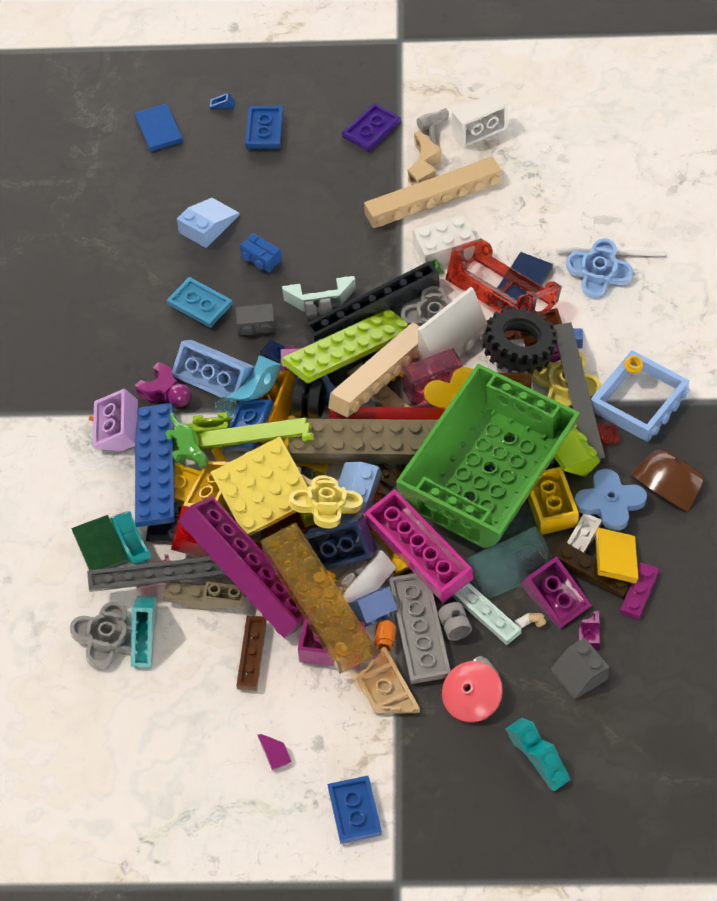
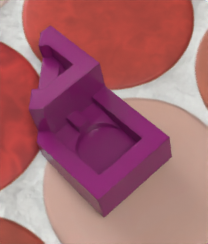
M595 611L588 620H582L581 627L579 628V641L586 638L594 649L600 648L599 611Z
M263 734L257 735L271 770L291 763L283 742Z

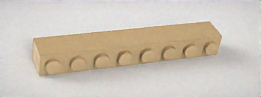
M492 156L364 202L365 215L373 229L384 226L404 217L497 185L502 182V170Z
M412 322L330 393L328 408L348 418L353 412H357L362 404L367 403L370 397L377 394L384 385H387L394 376H398L403 368L408 367L412 360L419 357L418 328L421 326Z

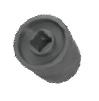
M330 298L320 299L318 303L315 300L304 302L307 323L332 311Z

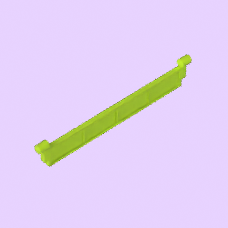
M307 418L196 433L200 450L269 441L279 436L281 439L302 436L303 441L314 440V434L310 433L311 425L307 423ZM174 444V451H178L179 447Z

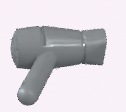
M447 108L424 114L416 120L420 131L429 130L430 140L435 145H437L435 126L448 120L449 111Z

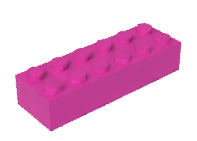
M395 489L364 513L367 516V524L442 603L474 579L472 568Z

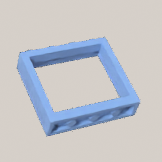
M631 350L591 398L593 411L596 415L648 442L652 436L658 434L660 426L667 423L670 414L678 409L681 400L687 398V394L690 391V380ZM633 355L642 359L643 372L675 388L674 392L648 424L606 403L630 374L625 369L624 363L628 357Z

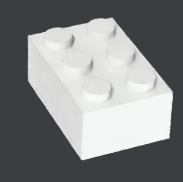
M496 91L453 110L452 136L464 148L507 129L508 104Z
M464 215L413 229V244L423 264L436 259L442 265L476 254V239Z

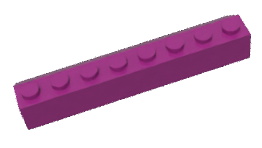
M213 496L191 505L179 519L183 528L191 534L197 544L209 554L210 558L217 563L223 573L235 583L236 587L244 593L250 603L262 613V616L271 623L276 632L283 638L293 634L303 626L305 615H316L317 611Z

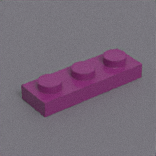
M640 562L638 580L636 583H631L620 609L621 615L636 620L640 619L659 574V568Z

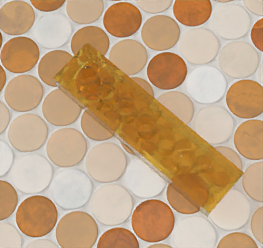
M296 522L261 540L266 558L339 674L376 655L372 640Z

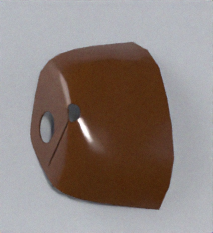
M658 449L652 452L631 473L641 483L687 512L690 510L703 482V473L665 449Z

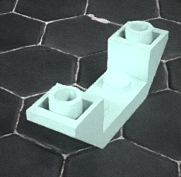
M355 277L336 278L337 290L302 295L300 284L282 286L283 298L285 302L304 312V302L315 300L318 303L320 299L330 298L332 308L339 307L356 290Z

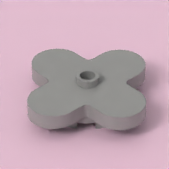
M430 286L422 291L420 302L403 308L401 318L409 325L413 322L422 326L452 301L446 299L445 291L442 288Z
M118 602L106 603L96 617L78 616L70 624L71 637L77 642L88 644L86 660L94 668H105L110 665L116 652L131 654L132 627L126 626L127 610Z

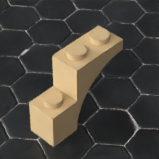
M420 130L414 133V146L419 150L420 157L407 170L408 182L411 185L434 178L436 171L433 166L441 162L442 152L440 147L435 145Z

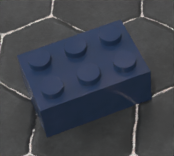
M364 513L342 519L340 524L334 528H322L320 526L310 528L303 536L317 573L371 558L377 550Z

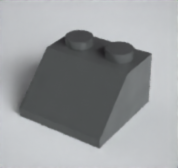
M586 638L568 647L551 667V671L574 699L579 698L609 678V666Z

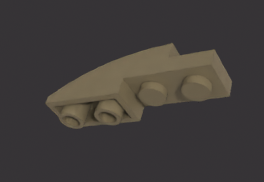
M206 581V585L171 582L166 583L163 600L182 603L183 608L228 609L243 606L244 593L236 585L209 581Z

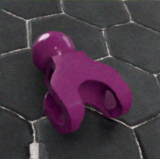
M160 362L152 367L157 378L152 382L140 380L134 385L137 395L149 403L164 401L166 403L170 402L176 407H183L191 400L190 389L186 385L178 384L177 380L173 378L171 368Z

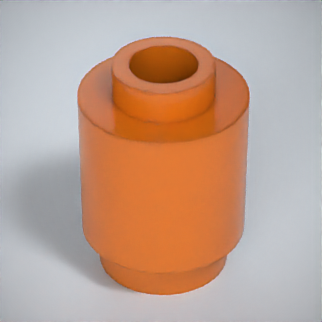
M382 620L376 624L374 643L379 651L383 647L390 651L395 643L396 625L389 620Z

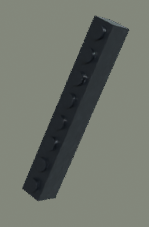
M428 261L304 324L306 339L310 344H313L386 310L393 311L420 297L422 291L430 286L440 287L438 270Z

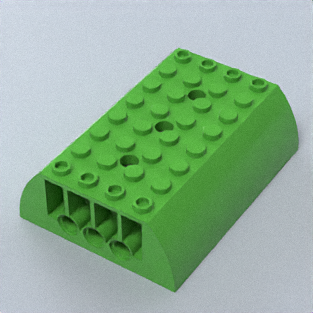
M477 364L397 479L398 490L402 497L422 517L483 548L492 547L500 540L578 422L580 412ZM508 436L515 438L513 442H506L504 439ZM491 465L495 467V470L488 472L485 470V467ZM472 495L475 499L470 501L466 496Z

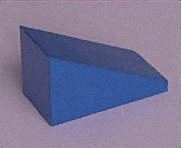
M229 93L210 100V109L234 108L235 100Z
M573 328L577 347L583 348V328Z

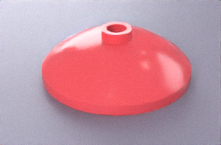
M468 661L456 666L447 675L442 688V699L447 711L456 719L467 723L479 722L491 716L498 708L503 694L502 682L497 672L489 665L479 661ZM470 685L471 689L466 692L465 688Z

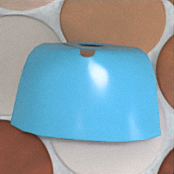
M259 355L256 366L248 379L233 394L221 398L237 401L260 398L269 392L276 382L281 364Z

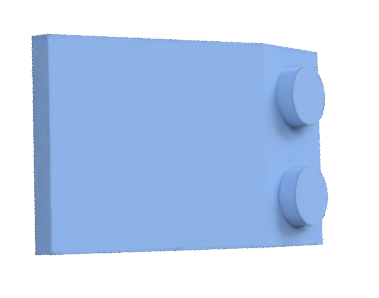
M210 198L188 207L177 218L178 231L185 237L207 248L240 214L223 203Z

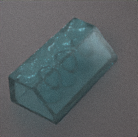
M535 526L466 558V563L472 568L474 578L472 581L474 585L489 600L521 585L520 581L547 563L552 557L545 539Z

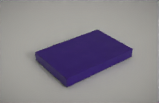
M374 103L342 132V137L369 152L401 123V117Z

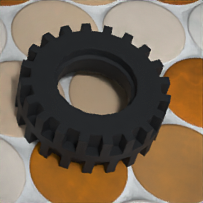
M512 306L511 310L502 308L501 313L496 311L493 314V318H489L483 337L482 348H485V356H491L489 361L492 364L498 363L497 368H507V373L518 371V373L528 372L532 374L534 370L541 372L544 366L547 368L552 360L557 343V331L552 329L553 323L551 321H545L546 316L536 315V310L529 312L526 311V307H522V310H517L516 306ZM519 331L527 333L536 339L537 344L532 346L515 345L504 336V332Z

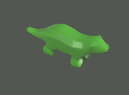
M171 412L170 418L176 429L167 430L165 433L167 439L170 440L173 437L174 444L179 447L178 451L172 452L174 460L184 465L185 460L188 459L196 462L203 469L207 468L208 458L199 448L198 436L195 430L179 422L175 414Z

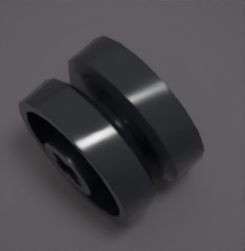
M297 376L292 394L293 416L303 418L307 413L310 419H321L325 406L323 397L326 395L322 378L306 383Z

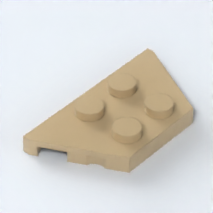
M383 647L375 660L372 659L368 663L367 668L362 670L356 677L357 683L374 713H419L420 708L386 647Z

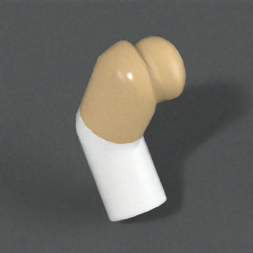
M527 613L515 620V624L520 628L535 622L537 627L546 624L542 613Z

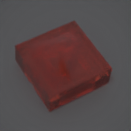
M599 423L597 427L601 442L618 444L620 436L616 424Z

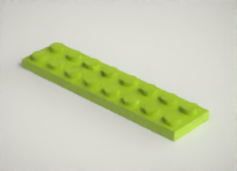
M386 310L284 356L282 364L306 383H310L382 349L406 329L409 324L393 311Z

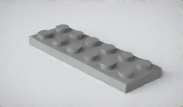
M415 573L389 578L391 593L398 608L395 612L410 683L415 684L446 678L450 673V666L433 592Z

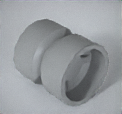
M452 602L439 610L438 616L449 640H460L471 633L472 627L461 603Z

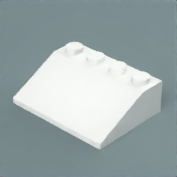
M472 287L418 328L419 364L434 376L439 372H443L449 364L458 360L465 351L470 350L479 340H483L487 321Z

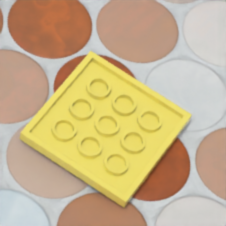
M280 436L211 471L236 522L249 537L296 513L289 506L290 494L295 490H307L308 488Z

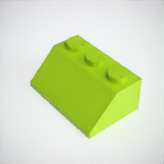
M577 424L554 458L564 471L586 477L597 466L600 459L597 457V451L586 442V436L578 431Z

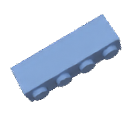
M186 340L181 341L172 374L173 377L214 395L228 397L248 379L255 366L196 341ZM226 399V400L231 401V402H233V403H236V401H237V400Z
M345 462L338 486L340 488L344 487L346 491H354L360 494L363 498L360 512L365 513L372 506L382 472L378 466L371 464ZM341 514V520L352 517L350 514Z

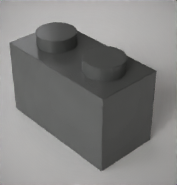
M272 304L236 307L239 336L275 332Z

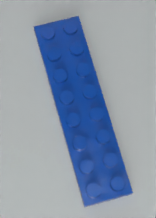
M172 403L138 407L135 437L136 527L175 522L174 457L172 454L174 452L173 437L168 440L165 433L167 430H174V424L170 418V413H174Z

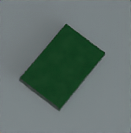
M108 515L71 528L88 570L114 568L128 563L126 554Z

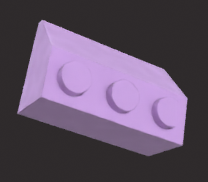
M125 388L94 401L93 447L95 449L124 451L135 446L138 399Z

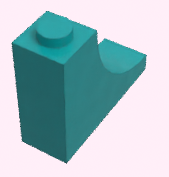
M137 596L132 606L131 667L152 666L153 637L157 618V597Z

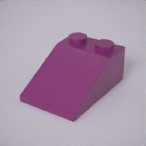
M557 556L520 581L529 597L559 629L592 606Z

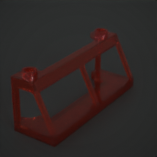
M482 238L452 247L445 280L463 291L472 287L478 300L501 313L502 308L511 310L512 306H516L517 310H522V307H526V311L532 312L535 310L537 299H540L548 304L538 314V316H542L558 303L562 289L561 285L554 281L548 282L545 288L492 257V246ZM475 246L473 256L467 261L464 257L463 249ZM473 261H477L509 282L499 290L468 271L467 267ZM512 284H515L527 291L526 295L518 296L516 300L504 293V291Z

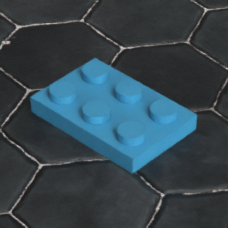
M188 277L167 299V305L209 328L233 305L231 299L191 277Z

